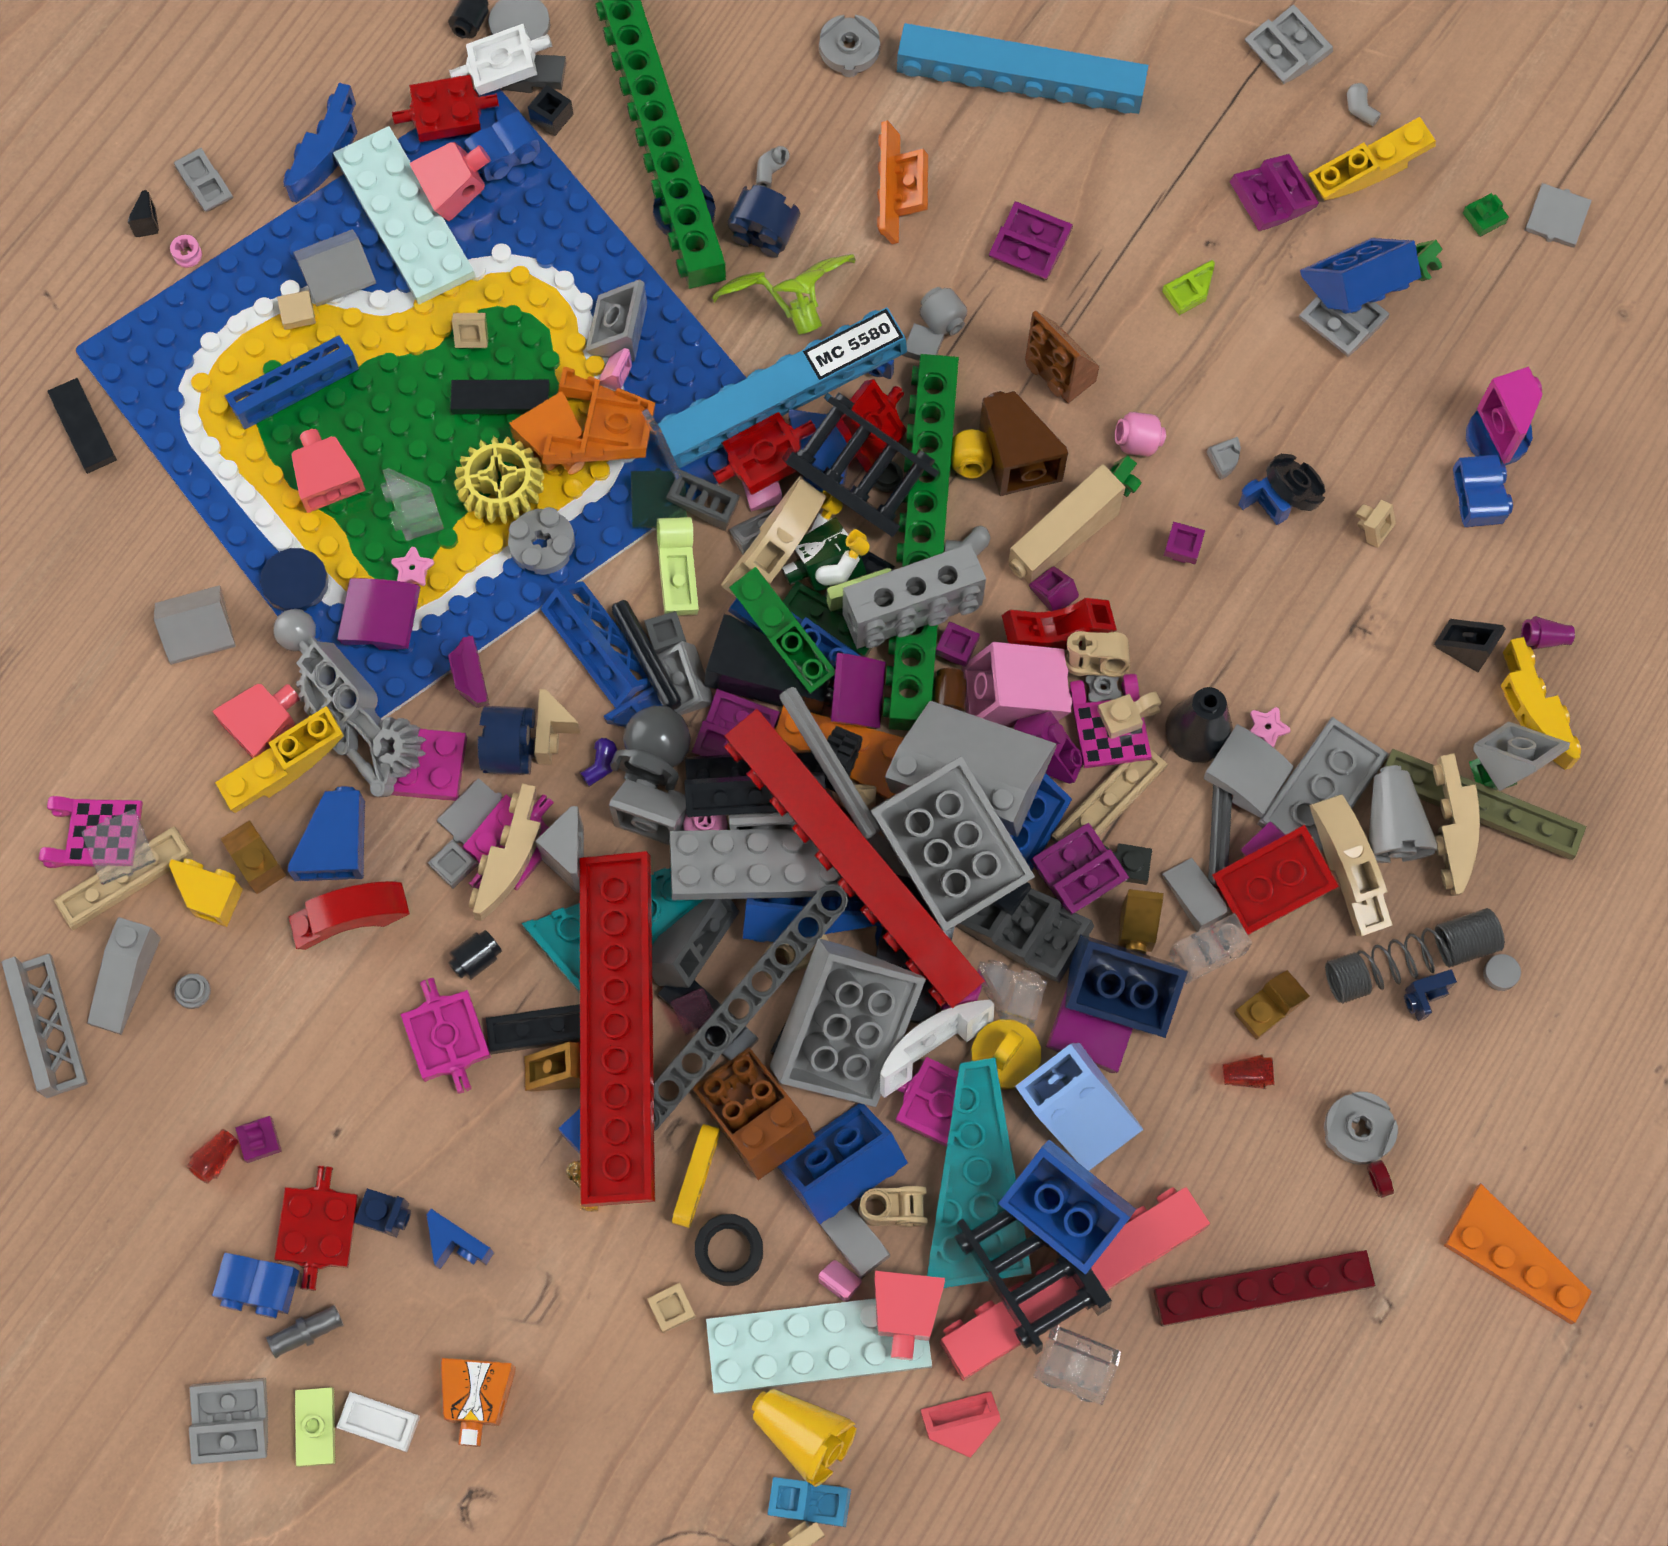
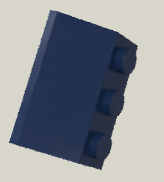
M1080 934L1069 966L1065 1007L1166 1038L1188 971L1178 964Z

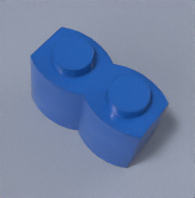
M519 111L501 118L492 127H487L474 133L465 141L468 153L481 145L489 155L491 161L479 169L486 181L505 177L513 166L532 162L541 151L537 137Z
M1498 455L1459 458L1453 467V476L1464 527L1503 524L1513 510L1512 497L1506 493L1503 485L1507 480L1505 465L1501 464Z
M224 1253L212 1296L221 1300L220 1306L223 1308L242 1311L243 1305L256 1307L255 1314L276 1319L278 1313L288 1314L300 1271L294 1267Z

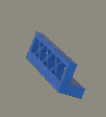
M340 335L224 396L245 430L355 372L359 367L349 345H345Z
M581 581L556 587L541 607V611L613 706L617 708L632 699L636 692L650 688L652 685L623 632L586 584ZM573 594H578L585 604L577 601ZM591 619L600 622L604 629L596 626ZM610 644L619 647L624 655L615 651ZM630 669L638 672L643 679L637 680Z

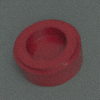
M1378 1160L1368 1164L1369 1178L1377 1196L1383 1198L1394 1194L1393 1184L1383 1161Z

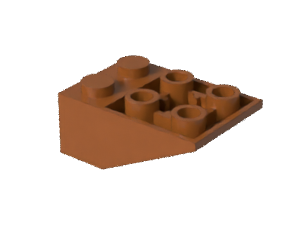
M1038 311L1032 313L1025 356L1026 365L1033 374L1040 375L1047 382L1048 388L1056 397L1061 396L1069 404L1097 381L1100 366L1056 322Z
M750 1047L692 1088L758 1181L816 1139L807 1118Z

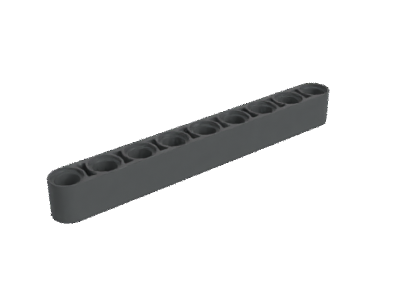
M826 885L815 893L654 1081V1113L656 1116L654 1131L661 1126L814 947L818 938L820 939L844 912L848 898L846 892L841 887ZM829 890H834L841 898L839 907L833 911L826 910L821 903L822 895ZM806 917L815 919L818 925L816 934L809 938L801 936L798 931L799 922ZM783 944H789L795 951V958L786 965L778 963L775 958L777 947ZM765 971L772 978V984L766 991H757L752 986V977L757 972ZM734 999H743L749 1005V1011L743 1018H734L728 1011L729 1004ZM711 1026L722 1027L726 1033L724 1042L719 1045L708 1043L705 1038L707 1029ZM689 1053L698 1054L703 1061L702 1067L696 1072L686 1071L682 1065V1059L685 1055ZM667 1080L674 1081L679 1087V1094L674 1099L663 1098L659 1093V1086L662 1082Z

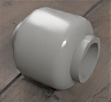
M936 287L922 298L920 316L935 334L944 333L945 335L949 333L952 336L965 326L964 319L967 316V307L951 288L941 289Z

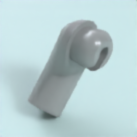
M1363 83L1353 84L1347 92L1348 110L1352 115L1373 127L1379 120L1381 113L1368 105L1367 86Z

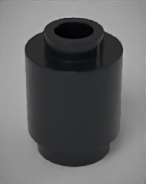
M459 0L448 20L453 33L460 38H474L488 14V0Z
M484 930L480 934L474 933L452 950L450 955L453 959L448 963L460 979L467 976L472 980L497 960L496 956L502 950L490 933Z

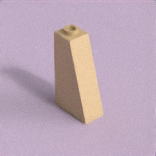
M1102 464L1011 547L1009 566L1013 573L1019 578L1024 577L1030 584L1119 515L1126 487Z

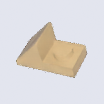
M539 689L534 754L538 764L551 765L552 753L558 754V733L580 734V728L576 719L546 689Z

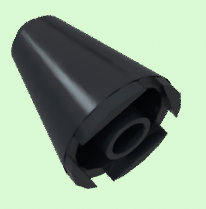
M1212 687L1202 688L1178 703L1169 713L1165 723V736L1173 747L1174 752L1185 760L1197 763L1212 761L1233 731L1226 698L1221 691Z

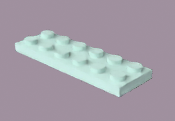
M390 126L333 152L337 164L418 304L428 301L476 277L471 264L444 218L435 212L410 166V160Z
M875 1298L706 1319L714 1394L932 1368L929 1341L915 1339L913 1360L891 1358L893 1337L878 1335Z

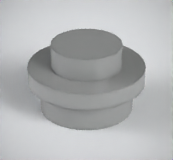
M199 974L185 975L175 986V998L185 1008H199L210 997V984Z

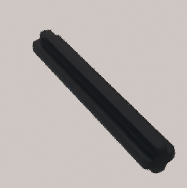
M621 600L612 605V614L660 702L665 707H670L673 710L678 709L681 706V697L628 601Z

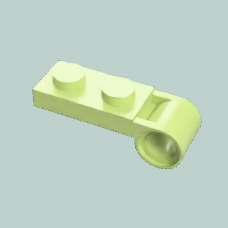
M658 518L657 544L664 614L676 611L677 615H697L699 606L692 548V518Z

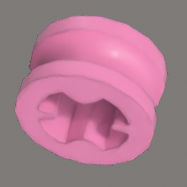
M180 235L171 242L170 252L179 266L185 268L193 267L201 260V248L197 240L191 235ZM185 247H190L192 252L187 251L188 255H182L180 251L184 252Z

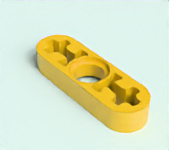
M703 1124L700 1129L674 1210L673 1224L690 1228L718 1144L720 1128Z

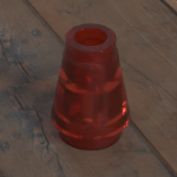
M1263 1054L1223 1064L1224 1085L1266 1089V1086L1275 1085L1272 1057H1263Z
M222 1129L189 1156L191 1161L186 1165L187 1169L198 1179L209 1184L213 1178L218 1179L239 1141L231 1133Z

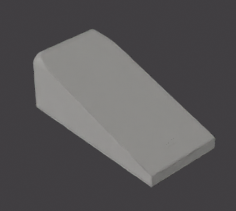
M1193 858L1162 873V876L1197 933L1228 916L1230 910Z
M850 1204L841 1209L834 1217L819 1224L861 1279L890 1258V1253Z

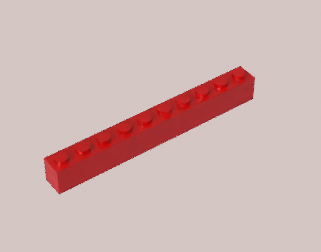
M758 709L754 710L724 735V738L728 741L723 746L736 762H739L741 759L744 760L751 769L746 773L759 790L765 786L774 796L769 800L772 806L782 817L786 813L790 815L796 823L792 827L793 831L804 844L810 840L819 850L814 855L827 871L832 867L841 876V879L837 881L838 885L846 892L849 898L856 894L864 904L860 908L863 915L872 925L877 922L881 924L887 932L882 936L895 953L902 949L909 958L905 965L911 972L924 976L932 985L928 992L941 1007L947 1003L953 1009L985 982Z

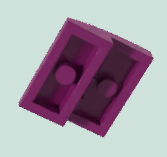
M1290 154L1266 159L1260 168L1236 173L1230 180V184L1258 231L1266 230L1295 219L1316 208L1319 204Z
M1015 201L1004 226H1001L989 257L1047 280L1070 236L1073 224Z
M350 578L337 640L343 645L373 644L380 650L408 649L420 586L394 580Z
M837 653L831 715L832 722L880 729L886 662L863 656Z
M717 689L706 721L703 720L692 752L701 756L730 755L723 747L728 743L724 738L725 734L756 709L776 729L781 712Z
M1089 822L1030 860L1049 889L1070 915L1129 879V876L1112 850L1109 849L1107 851Z
M1066 988L1046 1047L1059 1053L1071 1043H1080L1097 1067L1110 1073H1118L1133 1028L1066 1008Z

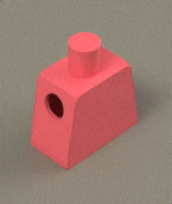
M450 142L412 161L410 166L434 211L447 221H451L484 190L485 184L478 170L488 164L491 159L481 145L467 153L455 142Z
M317 429L306 430L300 435L303 447L293 451L291 455L299 496L307 513L366 491L358 470L336 437L331 436L322 440Z
M256 684L217 707L212 712L219 723L253 759L270 748L268 742L296 725L287 710L300 699L289 684H286L273 696L262 684Z
M875 1271L874 1286L878 1335L893 1337L891 1358L913 1360L915 1339L929 1341L945 1278Z

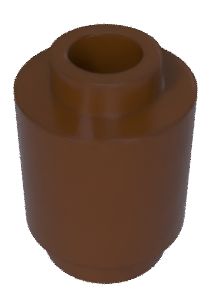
M955 668L939 669L937 676L933 679L932 701L965 712L967 680L964 678V672Z

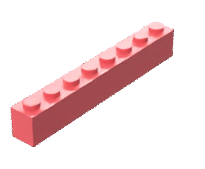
M1174 1187L1165 1191L1156 1198L1159 1204L1148 1211L1145 1206L1135 1210L1128 1220L1129 1222L1124 1225L1091 1267L1105 1291H1108L1204 1231L1210 1225V1222L1187 1187L1178 1192ZM1051 1262L1048 1265L1041 1268L1040 1270H1038L1035 1273V1275L1038 1276L1042 1272L1054 1266V1262ZM1064 1276L1019 1304V1307L1031 1324L1076 1296V1291L1080 1288L1073 1277L1067 1279ZM1021 1281L1012 1286L1011 1288H1009L1008 1290L1012 1292L1013 1290L1023 1285L1024 1282ZM990 1300L974 1310L977 1316L966 1324L960 1319L943 1330L946 1336L941 1338L940 1345L962 1381L1021 1345L1014 1332V1329L1018 1326L1002 1301L995 1305Z

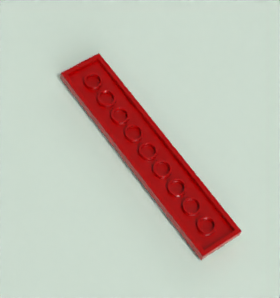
M648 851L580 858L581 1205L584 1207L655 1202L651 855Z

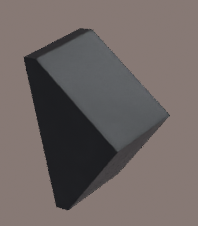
M1450 619L1434 645L1437 649L1479 672L1506 628L1499 624Z

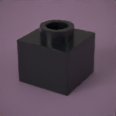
M548 85L541 90L528 106L530 121L554 136L574 115L572 101Z

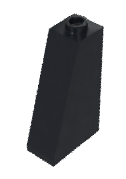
M723 615L706 668V687L780 707L784 705L780 699V694L794 687L811 713L822 715L824 706L831 707L834 687L830 686L831 678L810 694L766 635L731 615Z

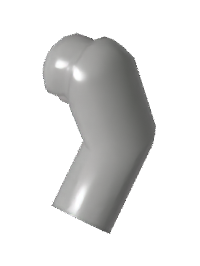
M778 146L759 158L756 185L771 188L772 174L782 168L789 160L790 154L787 148Z
M977 526L963 541L946 540L945 552L971 543L976 556H978L990 542L988 529L984 526Z

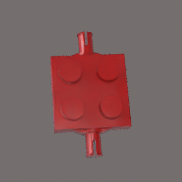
M464 75L409 85L412 98L410 109L392 111L394 125L413 121L414 126L417 128L419 141L424 142L480 131L479 118L481 109L499 107L497 93L478 97L473 88L471 75Z
M875 379L864 381L850 399L855 404L852 410L897 442L907 431L896 409V404L904 396V391L901 392L902 388L894 386L886 395L882 392ZM846 414L841 417L836 425L847 443L860 426L859 423ZM873 433L868 436L855 455L866 472H868L887 445L886 442Z
M777 412L721 442L728 454L730 464L712 473L719 485L737 476V478L745 483L750 494L753 495L796 471L786 464L782 457L789 447L797 452L799 448H802L800 440L815 433L817 429L811 419L793 429L792 426L785 422L780 412Z
M318 1166L316 1187L307 1189L285 1187L274 1260L277 1262L295 1263L304 1268L300 1287L302 1290H308L309 1283V1290L316 1291L318 1269L349 1267L358 1195L340 1193L330 1189L333 1167L326 1166V1171L324 1166Z

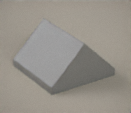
M353 229L293 252L316 306L377 284L360 240Z
M639 279L598 295L586 347L587 353L611 357L618 351L627 348L631 354V361H635L647 309L646 291L643 281Z
M220 585L155 603L154 622L171 665L236 647Z
M1507 722L1476 742L1473 750L1497 789L1501 791L1536 772L1567 751L1570 743L1521 725Z
M571 806L536 840V844L543 862L576 893H580V858L584 857V826L578 806Z

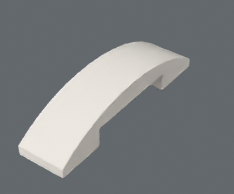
M979 1000L960 1004L953 1009L949 1008L931 1016L913 1028L895 1046L885 1061L880 1073V1094L885 1098L912 1080L913 1063L958 1033L966 1042L975 1037L987 1024L993 1022L994 1003L991 1000Z

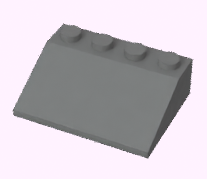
M929 701L898 746L885 779L890 792L897 794L962 756L1008 833L1018 837L1057 745L1045 739Z
M962 756L869 810L935 921L944 932L1035 877Z
M818 938L770 1064V1068L779 1083L876 1107L881 1096V1070L889 1054L904 1037L926 979L921 975L852 947Z

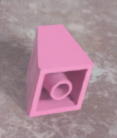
M992 642L970 659L966 667L962 666L964 678L967 680L966 713L1006 727H1014L1017 719L1048 711L1052 712L1057 721L1071 713L1072 697L1068 688L1067 676L1069 670L1066 666L1064 649Z

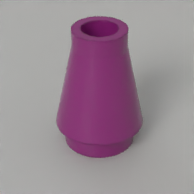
M1535 616L1524 621L1521 637H1524L1526 645L1533 650L1559 645H1572L1575 638V629L1572 625H1564Z

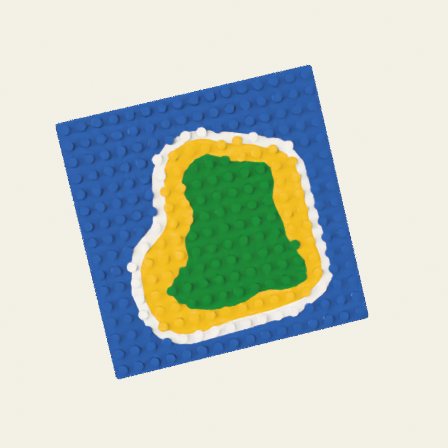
M500 88L480 95L486 96L497 93L499 107L481 109L479 118L481 130L492 127L501 118L519 111ZM523 115L522 117L539 142L541 151L537 154L536 158L528 164L513 166L509 173L501 179L486 181L478 170L485 184L484 190L451 221H447L444 218L475 272V278L418 304L343 174L87 339L76 348L79 358L277 617L283 611L274 608L264 596L260 584L261 571L266 562L277 552L289 548H303L315 553L324 563L329 577L328 590L321 602L316 606L312 605L306 608L307 611L304 612L312 616L316 624V640L334 643L375 690L378 698L375 712L381 720L390 716L452 672L448 655L459 645L463 637L473 635L478 653H480L540 611L556 587L583 581L656 530L658 518H673L684 509L666 500L679 469L675 468L659 439L655 425L660 423L669 414H678L688 409L696 400L707 399L717 394L724 386L737 384L747 379ZM414 128L397 140L410 162L450 142H455L467 152L465 141L474 133L420 142L417 128ZM353 229L360 240L377 284L320 306H316L310 292L316 323L284 330L277 297L309 290L293 252ZM640 279L645 284L647 309L636 359L632 361V368L621 389L655 402L646 457L585 462L583 468L575 474H568L562 464L551 471H547L541 466L540 469L544 473V479L541 481L544 489L543 493H537L539 496L538 504L529 503L531 510L547 507L556 509L559 514L570 522L573 528L575 548L569 556L570 560L568 563L554 573L541 575L535 574V571L526 568L524 570L513 560L508 545L509 527L516 520L513 518V515L507 516L506 524L501 522L500 517H496L495 521L491 524L488 522L487 514L479 520L475 516V511L469 513L465 509V502H460L457 495L458 490H456L454 484L455 480L458 479L455 474L456 467H462L460 463L461 456L470 457L468 453L469 446L478 450L480 449V440L489 445L492 444L493 436L498 439L499 443H503L505 438L508 437L511 439L512 445H514L516 441L512 436L509 423L523 414H452L450 410L451 381L549 379L551 398L558 393L563 366L574 369L575 375L586 380L589 376L599 380L610 357L592 355L586 352L598 295ZM453 313H486L487 348H455L452 325ZM340 335L345 345H349L357 361L358 370L244 430L224 395ZM566 397L584 433L590 401ZM317 429L322 440L331 436L336 437L358 470L366 491L307 513L299 496L291 455L293 451L303 447L300 435L306 430ZM721 447L680 468V470L718 486L719 484L712 472L730 464L728 454L724 447ZM503 462L507 466H516L517 469H521L515 464ZM499 471V472H498L499 479H497V481H498V482H497V485H498V488L500 489V488H501V486H500V481H502V479H501L502 476H501V472ZM685 483L679 495L685 498L691 485ZM696 490L692 501L696 502L700 498L702 493L700 490ZM478 491V493L485 497L496 499L492 494H483L482 491ZM522 510L519 511L520 516L526 513ZM540 535L536 537L533 545L539 544L541 548L547 546V540L550 538ZM411 547L417 549L420 557L429 558L434 561V565L427 570L426 585H419L420 593L408 649L380 650L373 644L343 645L337 640L350 578L397 581L399 571L391 564V560L405 557ZM412 565L409 567V569L414 570L415 566Z

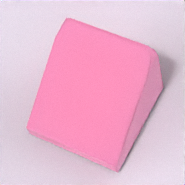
M624 348L608 359L599 378L600 385L613 390L622 388L632 368L629 349Z
M742 481L751 511L778 505L782 500V492L778 481L753 495L750 494L745 483Z
M836 1260L828 1264L818 1275L819 1283L844 1302L849 1301L862 1282L859 1277Z

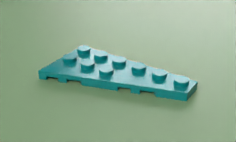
M665 867L651 875L652 946L663 932L704 900H672L671 868L666 869ZM580 903L566 909L563 907L551 912L552 914L534 921L532 919L522 923L523 928L580 993Z
M995 1058L965 1062L959 1065L927 1276L945 1278L943 1288L989 1281L971 1252L965 1255L955 1239V1236L959 1234L957 1232V1222L964 1219L970 1230L1005 1210L998 1203L1016 1181ZM1017 1219L979 1243L990 1261L1026 1240L1024 1224ZM1029 1255L999 1273L1001 1279L1032 1274Z

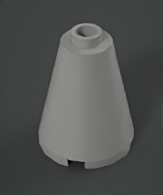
M1398 765L1381 768V773L1374 776L1368 842L1377 863H1391L1390 858H1402V862L1412 861L1435 854L1437 842L1409 772L1401 770V766Z

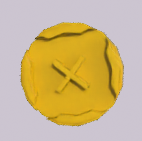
M1000 1019L987 1024L977 1033L971 1048L972 1061L995 1058L1000 1089L1008 1090L1016 1088L1017 1084L1039 1068L1041 1063V1046L1037 1036L1027 1025L1015 1020Z

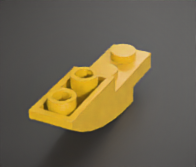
M1418 117L1368 146L1363 142L1310 172L1309 177L1324 201L1342 197L1367 188L1408 168V162L1434 148L1436 140L1421 117Z
M1524 637L1512 639L1503 651L1510 672L1501 684L1506 700L1521 726L1570 743L1569 749L1553 759V761L1564 770L1571 769L1580 759L1581 746L1578 738L1572 735L1569 726V711L1565 705L1561 704L1559 695L1545 698L1546 686L1543 679L1537 676L1534 667L1535 655L1532 648L1527 647Z
M325 706L268 742L270 745L269 749L215 783L230 810L237 813L264 795L268 798L272 797L298 779L319 762L343 738L344 733L329 707Z

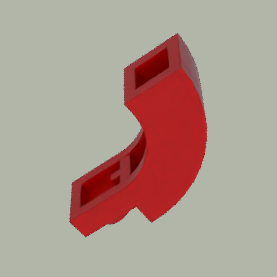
M1084 598L1068 607L1048 612L1010 609L1001 615L1009 644L1068 650L1067 640L1074 632L1109 633L1117 631L1110 602L1103 599Z
M385 881L349 886L317 896L305 902L306 908L289 916L296 949L306 950L336 934L351 929L369 926L385 927L409 915L410 912L402 882Z

